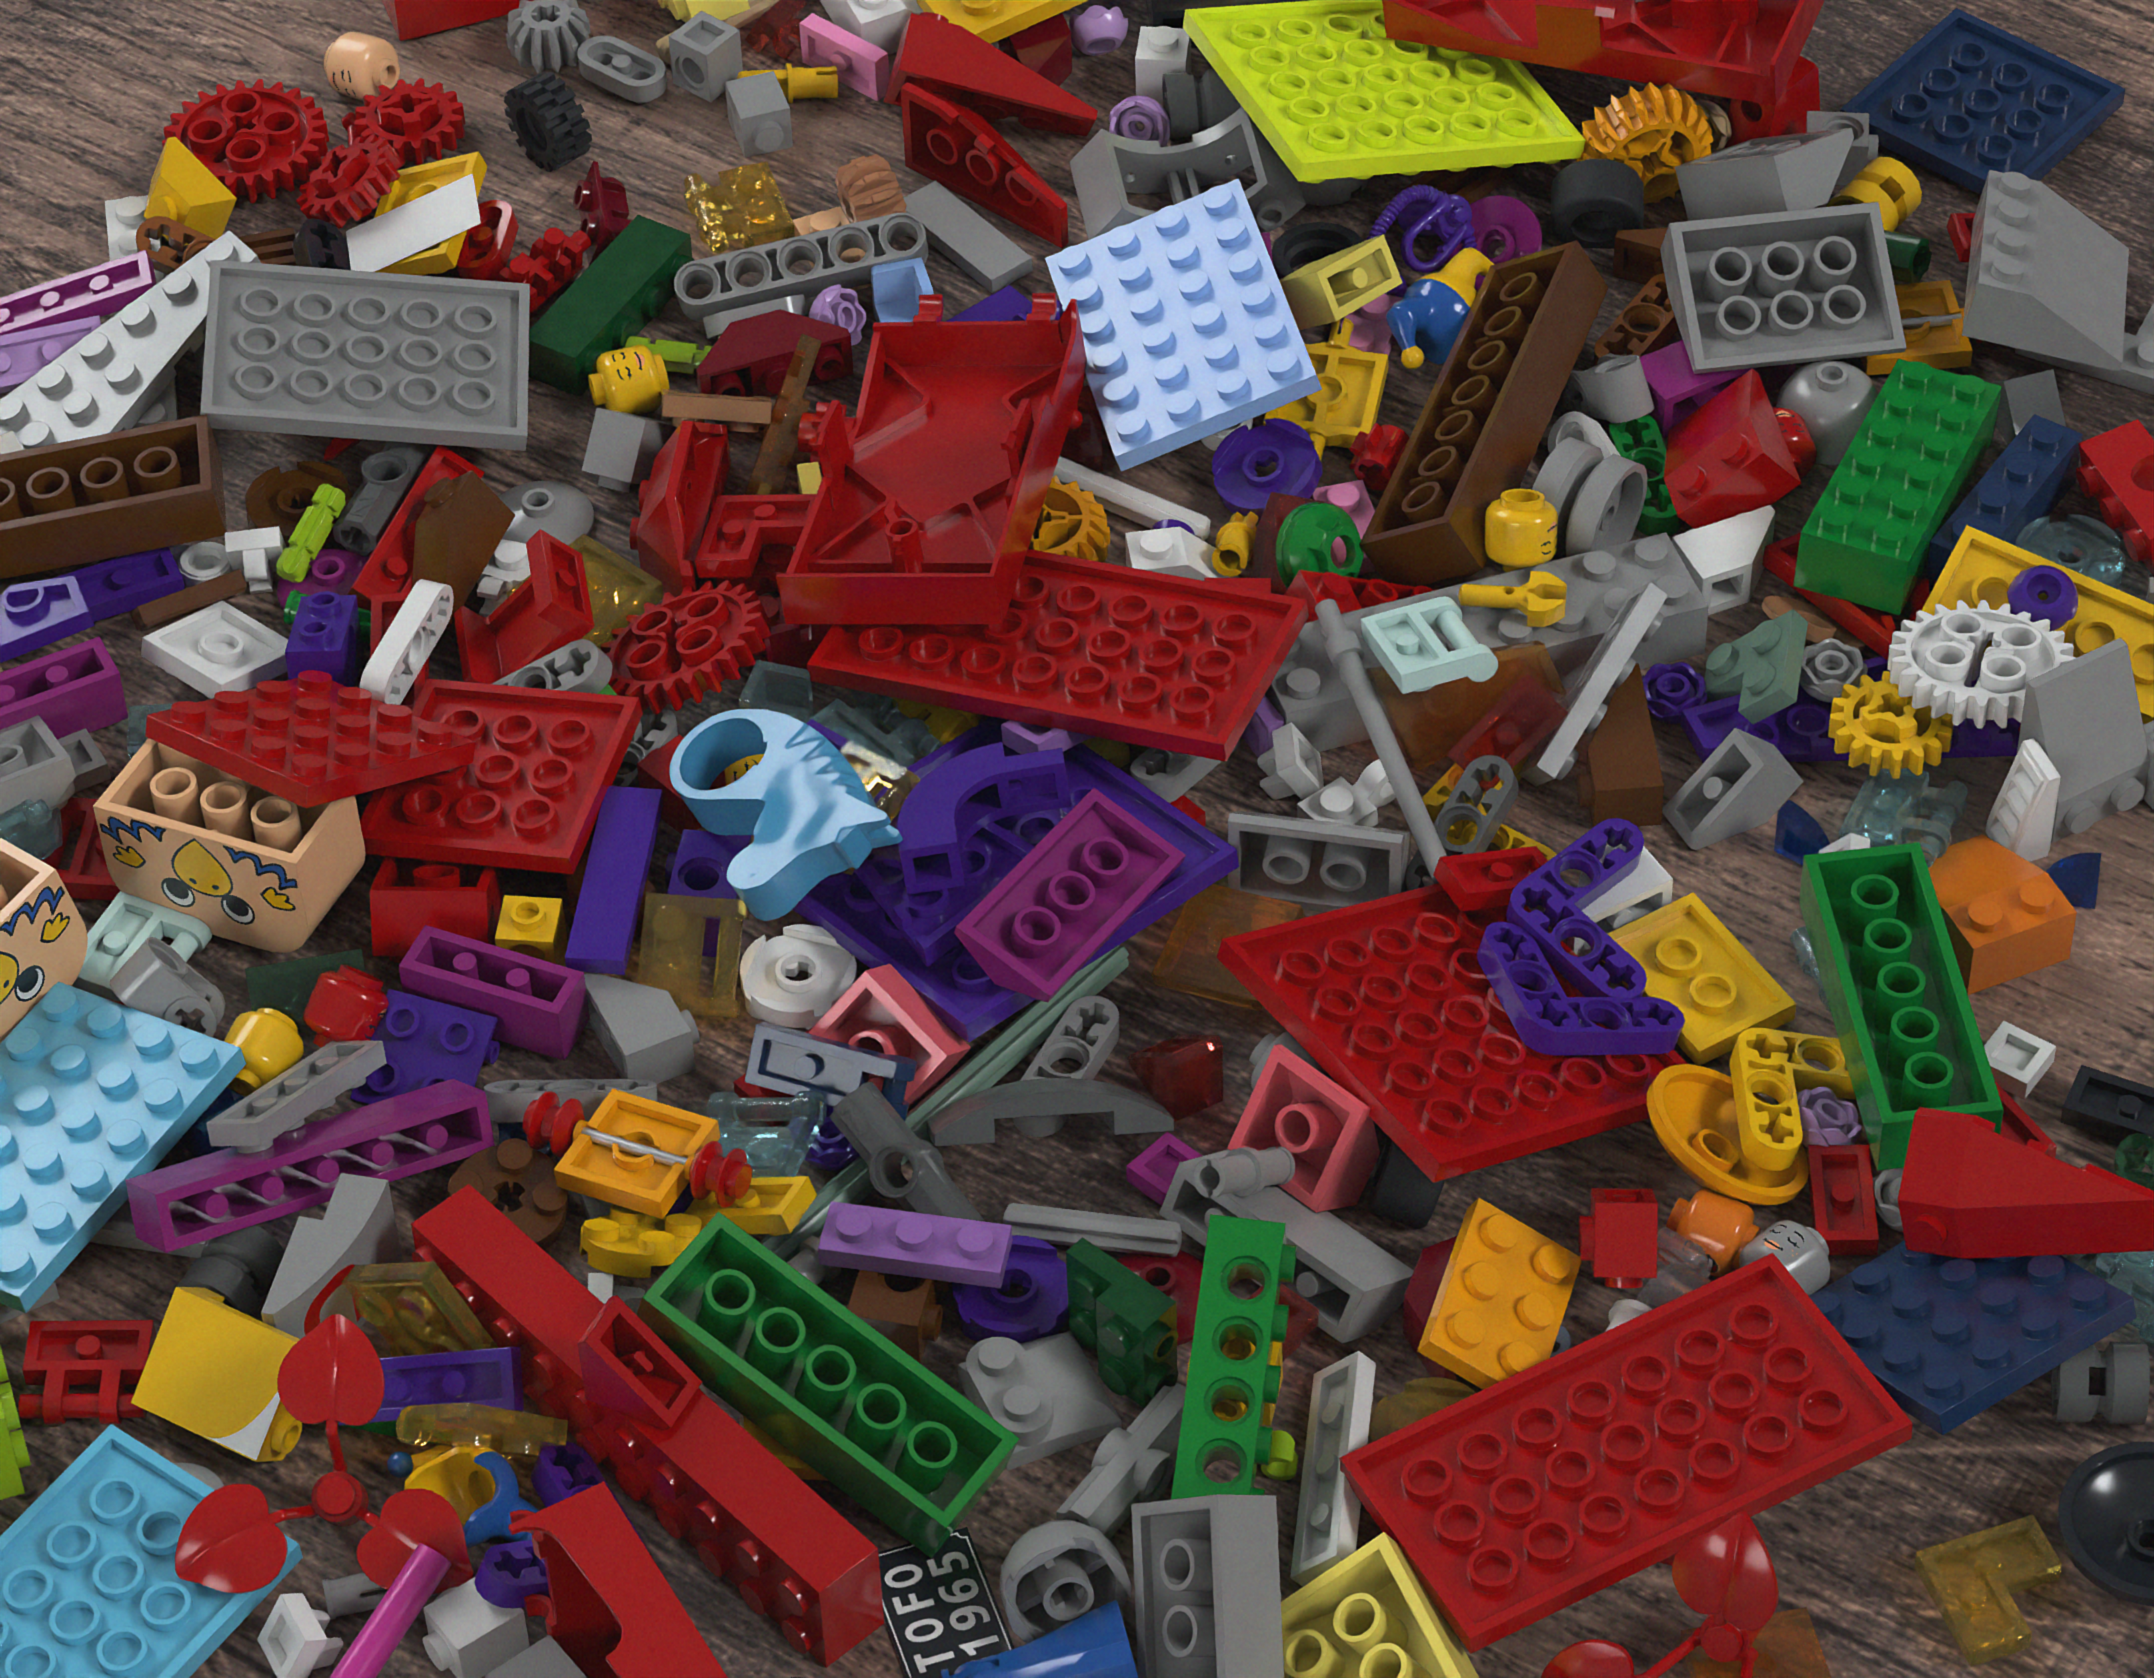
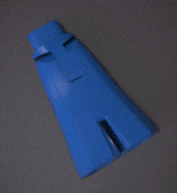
M1117 1600L1094 1609L1025 1645L982 1659L966 1662L955 1670L954 1675L950 1676L948 1668L941 1670L942 1678H1138Z

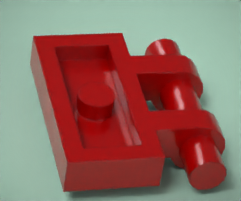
M30 1321L22 1371L26 1385H44L43 1394L20 1395L18 1406L20 1419H43L45 1425H65L67 1418H99L100 1424H121L123 1418H145L147 1410L132 1404L131 1401L134 1393H124L125 1384L139 1383L157 1337L154 1321ZM69 1385H100L99 1393L68 1394Z

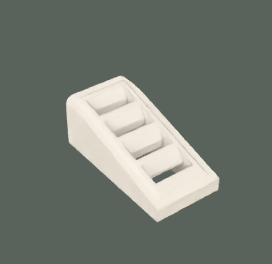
M2034 738L2022 742L1992 807L1985 829L1990 839L2029 862L2047 857L2050 851L2061 778Z

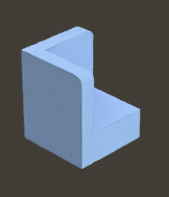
M922 257L877 265L871 268L873 314L876 322H912L914 315H918L919 295L934 294Z

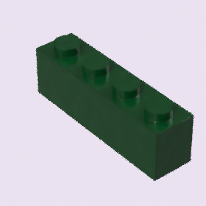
M637 215L529 330L528 377L580 397L589 388L588 375L597 373L596 364L598 357L605 352L625 348L628 337L637 336L652 318H656L662 313L666 303L676 294L674 279L677 271L683 265L695 261L692 257L690 234Z

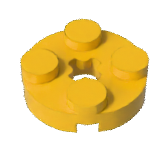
M612 1204L610 1206V1215L589 1219L583 1223L580 1231L579 1253L581 1257L588 1253L587 1264L597 1270L626 1277L651 1278V1266L671 1265L700 1233L702 1221L697 1216L683 1213L665 1216L664 1219H660Z

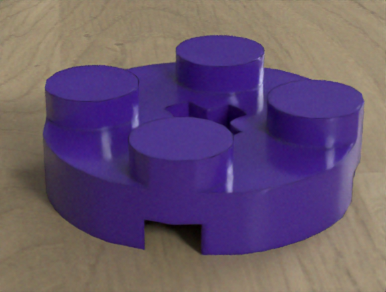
M1272 418L1264 419L1265 426H1257L1249 430L1246 424L1235 429L1225 437L1214 453L1212 472L1214 474L1216 490L1223 505L1233 514L1239 512L1243 516H1247L1251 511L1258 516V521L1263 520L1270 525H1279L1284 522L1292 510L1303 505L1312 496L1323 473V466L1309 434L1302 427L1288 420ZM1272 462L1276 463L1275 472L1268 476L1259 477L1255 471L1259 465L1267 468Z
M1012 1235L1013 1241L1001 1289L952 1282L953 1306L960 1320L963 1334L974 1341H981L991 1337H1005L1018 1343L1058 1334V1331L1067 1324L1069 1318L1066 1264L1057 1257L1056 1248L1041 1239ZM1012 1284H1019L1023 1286V1294L1025 1295L1018 1298H1008L999 1292H1008Z

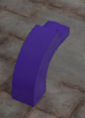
M1003 742L990 744L962 753L944 762L920 780L905 799L897 822V830L903 837V840L898 843L907 895L965 886L962 865L964 847L978 830L989 823L1014 815L1070 807L1071 799L1063 749L1057 748L1005 757Z

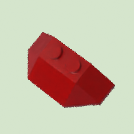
M682 421L655 457L650 479L641 480L639 488V511L641 516L633 517L631 520L629 533L630 549L638 550L641 573L663 594L670 592L673 597L681 595L686 585H691L693 591H699L704 584L705 578L698 577L695 558L717 495H724L731 466L727 425Z

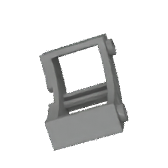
M1242 106L1222 122L1202 132L1193 134L1190 143L1177 146L1160 147L1159 141L1125 138L1101 129L1069 162L1088 240L1105 234L1118 226H1124L1158 212L1128 204L1126 192L1142 194L1170 192L1173 204L1175 205L1202 194L1201 186L1225 179L1252 164L1258 182L1244 191L1260 233L1271 232L1280 227L1306 205L1300 183Z

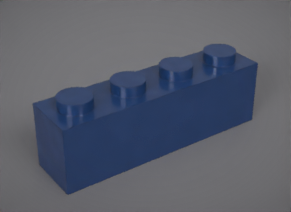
M2036 414L2030 418L1930 541L1926 579H1929L1930 592L1933 589L1934 580H1938L1966 525L2017 547L2023 548L2076 482V468L2078 467L2080 457L2078 443L2082 442L2083 434Z

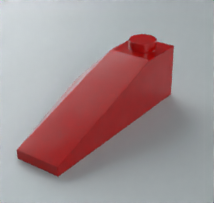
M907 82L901 87L906 167L933 181L936 180L942 186L1060 248L1065 247L1069 243L1067 203L981 115L940 94Z

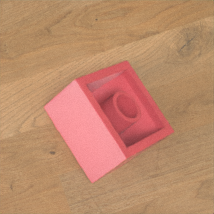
M891 964L865 970L808 1032L812 1035L879 1053L899 1055L917 1061L914 1081L907 1082L904 1100L909 1102L908 1109L929 1093L971 1049L957 1033L942 1022L917 991ZM870 1073L868 1082H873L881 1092L884 1077Z
M1281 1044L1273 1046L1227 1147L1230 1151L1243 1147L1254 1148L1257 1151L1266 1150L1276 1146V1149L1280 1146L1285 1147L1294 1157L1295 1174L1287 1184L1277 1185L1316 1213L1357 1205L1380 1155L1374 1121L1369 1117L1371 1108Z

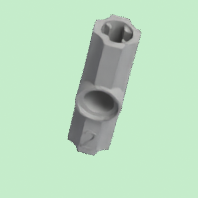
M1179 1383L1172 1387L1163 1386L1126 1431L1117 1427L1106 1435L1095 1453L1091 1472L1056 1511L1057 1520H1072L1096 1528L1110 1540L1132 1514L1131 1504L1155 1502L1161 1497L1174 1472L1186 1393L1185 1386Z

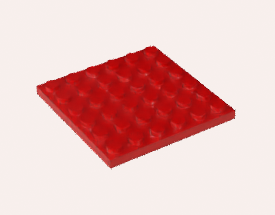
M1440 883L1223 938L1216 956L1343 1089L1371 1108L1369 1117L1433 1183L1649 1119L1647 1108V1091L1649 1086L1665 1068L1679 1064H1688L1674 1050L1664 1054L1546 1055L1534 1051L1525 1045L1516 1032L1476 956L1486 927L1495 922H1508L1506 917L1508 906L1461 912ZM1525 905L1524 910L1530 913L1531 910ZM1548 927L1547 932L1551 933L1552 930ZM1563 941L1560 942L1562 948L1567 953L1577 956ZM1549 964L1567 997H1585ZM1520 985L1521 987H1523V988H1525V989H1528V990H1531V991H1535V990H1533L1532 988H1529V987L1524 986V985ZM1594 1023L1597 1026L1603 1027L1605 1029H1610L1602 1024Z

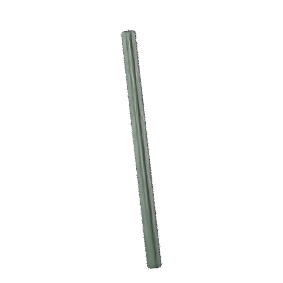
M1118 945L1078 971L1048 1003L1038 999L907 1113L905 1123L918 1139L931 1140L927 1133L928 1119L965 1097L991 1088L1050 1036L1068 1007L1075 1000L1085 996H1095L1123 972L1129 965L1127 949L1124 946ZM905 1155L902 1158L901 1166L909 1160ZM859 1156L817 1192L816 1198L791 1234L780 1236L768 1235L760 1243L787 1263L800 1252L799 1246L809 1236L818 1238L822 1234L831 1201L858 1205L875 1190L870 1180L868 1164Z

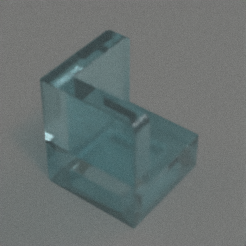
M757 660L740 695V709H766L787 714L807 723L814 719L810 673L802 668Z

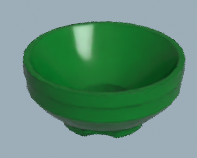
M1310 502L1298 506L1285 518L1276 541V563L1281 580L1287 589L1299 570L1320 573L1333 572L1341 576L1358 577L1364 555L1359 545L1361 537L1352 518L1342 508L1333 504ZM1337 537H1340L1346 546V559L1339 568L1334 565L1330 554L1331 545Z

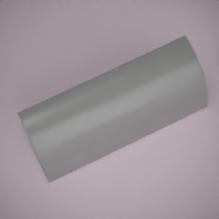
M1229 1149L1179 1163L1159 1215L1168 1221L1179 1223L1183 1232L1205 1247L1210 1214L1286 1223V1244L1297 1245L1293 1283L1281 1282L1279 1299L1342 1344L1364 1337L1378 1329L1403 1303L1404 1294L1414 1270L1330 1212H1314L1278 1185L1265 1186L1259 1193L1244 1197L1234 1195L1233 1193L1222 1194L1214 1198L1213 1195L1208 1198L1204 1197L1197 1191L1194 1185L1193 1174L1197 1163L1202 1159L1210 1158L1211 1160L1225 1157L1230 1152ZM1251 1279L1257 1284H1259L1261 1287H1263L1258 1281Z

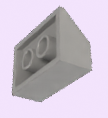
M1852 128L1750 139L1675 166L1688 221L1812 209L1828 203L1854 140Z
M1236 811L1229 814L1228 844L1237 849L1239 867L1228 874V900L1328 912L1406 892L1405 874L1411 860V832L1248 811Z
M1218 1494L1131 1504L1138 1678H1284L1276 1496Z

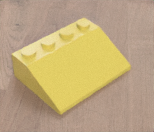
M1385 1532L1281 1602L1284 1678H1479L1456 1633L1429 1597L1399 1545Z

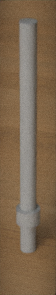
M1334 599L1323 600L1315 606V612L1328 639L1325 643L1327 654L1333 667L1341 669L1432 881L1437 884L1439 882L1433 874L1439 857L1447 856L1362 663L1364 651L1355 632L1347 629Z

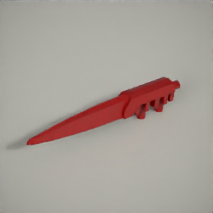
M556 227L549 228L544 232L543 239L539 237L533 242L530 255L527 256L522 252L512 259L509 269L504 267L498 273L496 281L530 284V319L578 277L584 268L582 265L583 252L591 246V240L581 230H577L568 237L562 230ZM335 437L325 449L324 460L331 461L364 439Z

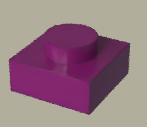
M1167 1131L1126 1166L1127 1182L1162 1206L1179 1163L1202 1157V1155Z

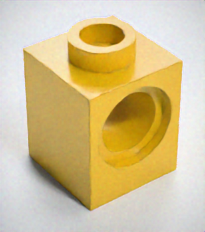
M504 895L495 935L496 946L564 966L568 939L562 899Z

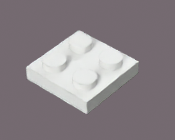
M221 600L142 637L141 656L162 668L168 674L175 676L200 691L206 697L213 699L217 692L249 690L256 687L257 683L261 681L271 680L287 672L285 649L288 639Z

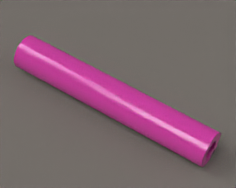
M419 1543L329 1678H376L452 1564L434 1549Z

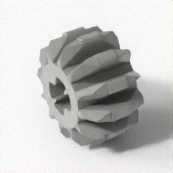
M520 0L519 9H514L508 13L507 47L510 49L511 56L518 59L520 67L534 66L538 74L546 68H553L558 73L560 66H577L578 48L584 41L589 39V34L591 33L589 18L586 17V11L579 8L577 0Z

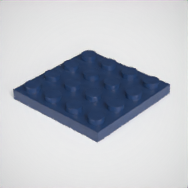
M1956 8L1840 109V112L1869 113V134L1878 135L1879 145L1981 195L1989 170L2002 173L2018 172L2029 179L2040 181L2123 105L2125 88Z
M1905 1239L1899 1245L1870 1262L1858 1266L1853 1272L1819 1292L1809 1295L1898 1406L1941 1435L1948 1433L2137 1318L2133 1297L2062 1255L1961 1259L1906 1250Z

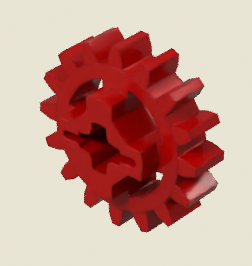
M419 78L414 86L406 84L403 79L397 80V86L394 89L380 85L378 86L379 96L366 94L363 97L364 106L356 107L355 109L356 121H354L356 137L360 136L364 142L372 134H375L378 139L384 137L399 155L398 158L401 160L402 166L406 160L414 161L416 166L422 165L423 159H426L428 156L439 161L442 159V149L455 151L457 149L456 139L465 137L464 125L466 123L463 103L458 102L455 91L444 93L443 84L440 82L432 85L430 88L425 87L424 79Z
M375 134L369 136L365 142L360 136L356 137L348 148L343 144L333 148L321 159L322 165L318 169L309 171L307 175L310 177V182L299 187V191L303 195L296 199V202L301 207V212L307 219H321L332 225L335 224L338 229L343 228L351 217L358 221L372 212V209L378 206L377 200L380 196L390 194L392 190L389 187V183L400 178V174L397 171L402 166V162L398 158L399 155L384 137L378 139Z

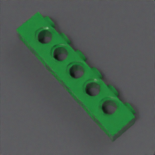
M1210 1214L1171 1500L1218 1494L1265 1495V1489L1255 1488L1254 1483L1257 1464L1269 1465L1273 1427L1262 1426L1265 1403L1277 1404L1281 1366L1270 1365L1273 1342L1285 1343L1289 1305L1278 1304L1281 1282L1293 1283L1297 1245L1286 1244V1223ZM1245 1278L1254 1279L1264 1287L1257 1297L1249 1300L1235 1297L1230 1292V1288L1235 1282ZM1242 1338L1250 1341L1256 1349L1250 1357L1244 1360H1232L1222 1353L1223 1346L1230 1340ZM1226 1399L1239 1400L1248 1408L1242 1418L1232 1422L1219 1419L1215 1416L1213 1410L1218 1403ZM1228 1460L1233 1462L1240 1471L1232 1481L1216 1483L1206 1477L1204 1474L1205 1470L1215 1461Z

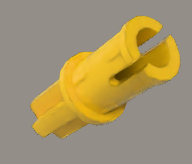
M786 63L783 70L741 71L737 76V79L774 71L788 104H792L793 99L838 98L836 66L792 68L791 63Z
M1250 511L1247 516H1243L1239 512L1234 513L1229 522L1222 526L1217 533L1215 543L1217 549L1212 554V564L1221 575L1228 577L1238 576L1242 572L1241 568L1245 569L1247 562L1258 551V535L1260 530L1256 527L1259 518L1255 513Z

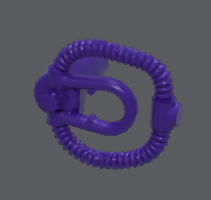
M1425 184L1413 185L1398 193L1385 207L1382 214L1379 215L1372 226V230L1369 231L1370 236L1367 237L1368 240L1379 235H1385L1386 230L1389 229V226L1398 217V223L1404 231L1400 244L1401 256L1409 268L1419 273L1434 272L1440 268L1459 243L1463 244V249L1468 247L1475 248L1477 246L1476 238L1473 235L1475 229L1471 225L1472 210L1468 201L1462 196L1447 194L1445 191H1438L1437 188L1428 187ZM1439 236L1445 242L1443 245L1438 246V252L1428 262L1419 261L1413 253L1412 246L1415 237ZM1401 274L1400 277L1403 283L1385 293L1386 295L1394 294L1398 297H1404L1409 287H1407L1406 281Z

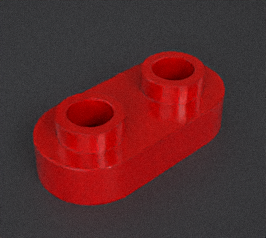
M489 200L478 204L481 224L467 230L456 264V270L461 279L494 281L497 279L498 273L507 266L519 224L511 205L503 200Z

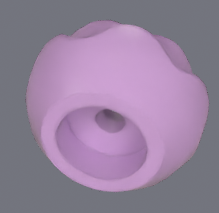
M1099 5L1090 6L1082 15L1073 14L1070 17L1071 43L1076 49L1090 56L1113 52L1120 47L1126 37L1128 18L1123 17L1120 8L1117 6L1110 10Z
M1141 95L1130 96L1118 103L1110 112V133L1135 140L1159 141L1160 147L1166 146L1170 137V119L1165 109L1156 100ZM1137 122L1144 124V130H1140L1137 127Z
M841 284L830 286L818 294L811 305L809 318L847 328L851 335V345H855L862 339L861 329L866 321V313L858 303L857 293L851 289L841 288Z
M1818 1087L1811 1091L1804 1089L1797 1095L1803 1132L1801 1143L1808 1148V1145L1829 1147V1145H1855L1860 1136L1862 1126L1858 1123V1112L1852 1103L1838 1100L1835 1093L1828 1087Z

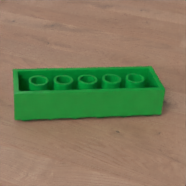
M1898 359L1801 531L1793 586L1900 615L1927 565L1930 541L1955 512L1993 440L2002 386L1985 382L1973 375H1958L1935 369L1923 362H1909Z
M1920 842L1804 855L1799 904L1877 1171L1904 1168L1914 1114L1919 1107L1977 1115L1996 1123L1994 1132L2000 1134L2004 1109Z
M719 1211L644 1294L636 1313L702 1381L701 1384L931 1559L1005 1470L1020 1439Z

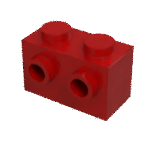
M1591 1188V1216H1579L1578 1248L1581 1261H1590L1594 1277L1605 1278V1286L1640 1288L1643 1287V1278H1657L1658 1202L1653 1189Z

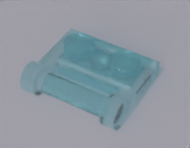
M800 1091L794 1097L739 1098L734 1092H715L710 1096L707 1104L708 1117L718 1120L721 1136L718 1142L722 1146L723 1156L726 1157L735 1148L744 1150L747 1156V1164H750L752 1167V1178L796 1176L825 1120L827 1110L824 1096L818 1091ZM790 1121L788 1127H737L739 1122Z

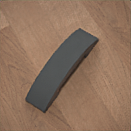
M1040 1078L999 1085L965 1097L928 1119L927 1133L934 1146L995 1143L994 1119L1104 1112L1105 1122L1114 1135L1174 1131V1119L1160 1103L1124 1087L1088 1079Z

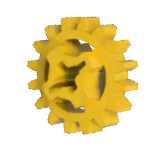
M1883 671L1882 679L1878 682H1874L1872 678L1865 674L1860 678L1859 688L1847 683L1843 686L1842 697H1834L1832 700L1828 736L1835 739L1834 751L1836 754L1850 752L1848 765L1852 768L1864 762L1869 764L1870 776L1875 777L1881 768L1889 769L1893 779H1899L1901 769L1909 768L1912 773L1918 776L1922 774L1924 761L1937 767L1941 761V753L1950 751L1954 726L1952 722L1953 715L1945 713L1934 719L1931 717L1932 706L1914 709L1912 707L1913 696L1900 697L1898 695L1899 684L1890 683L1889 671Z

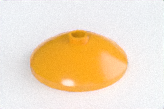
M1679 1064L1662 1070L1649 1086L1647 1091V1108L1651 1125L1658 1140L1678 1167L1704 1188L1707 1187L1721 1195L1745 1204L1777 1205L1792 1200L1806 1184L1809 1170L1807 1154L1802 1143L1793 1164L1782 1171H1769L1759 1168L1745 1157L1741 1147L1732 1079L1730 1076L1703 1066ZM1752 1093L1755 1098L1759 1099L1764 1103L1770 1104L1759 1094ZM1767 1128L1765 1133L1771 1136L1773 1128Z

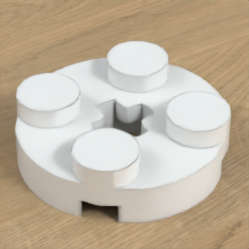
M795 924L783 927V935L773 937L767 942L766 936H761L747 948L740 963V982L747 1012L754 1018L763 1019L783 1027H804L809 1030L816 1025L858 979L857 963L854 955L852 956L847 950L837 944L836 939L823 927L815 925ZM799 970L807 971L809 976L808 979L803 981H792L786 978V976L795 977Z

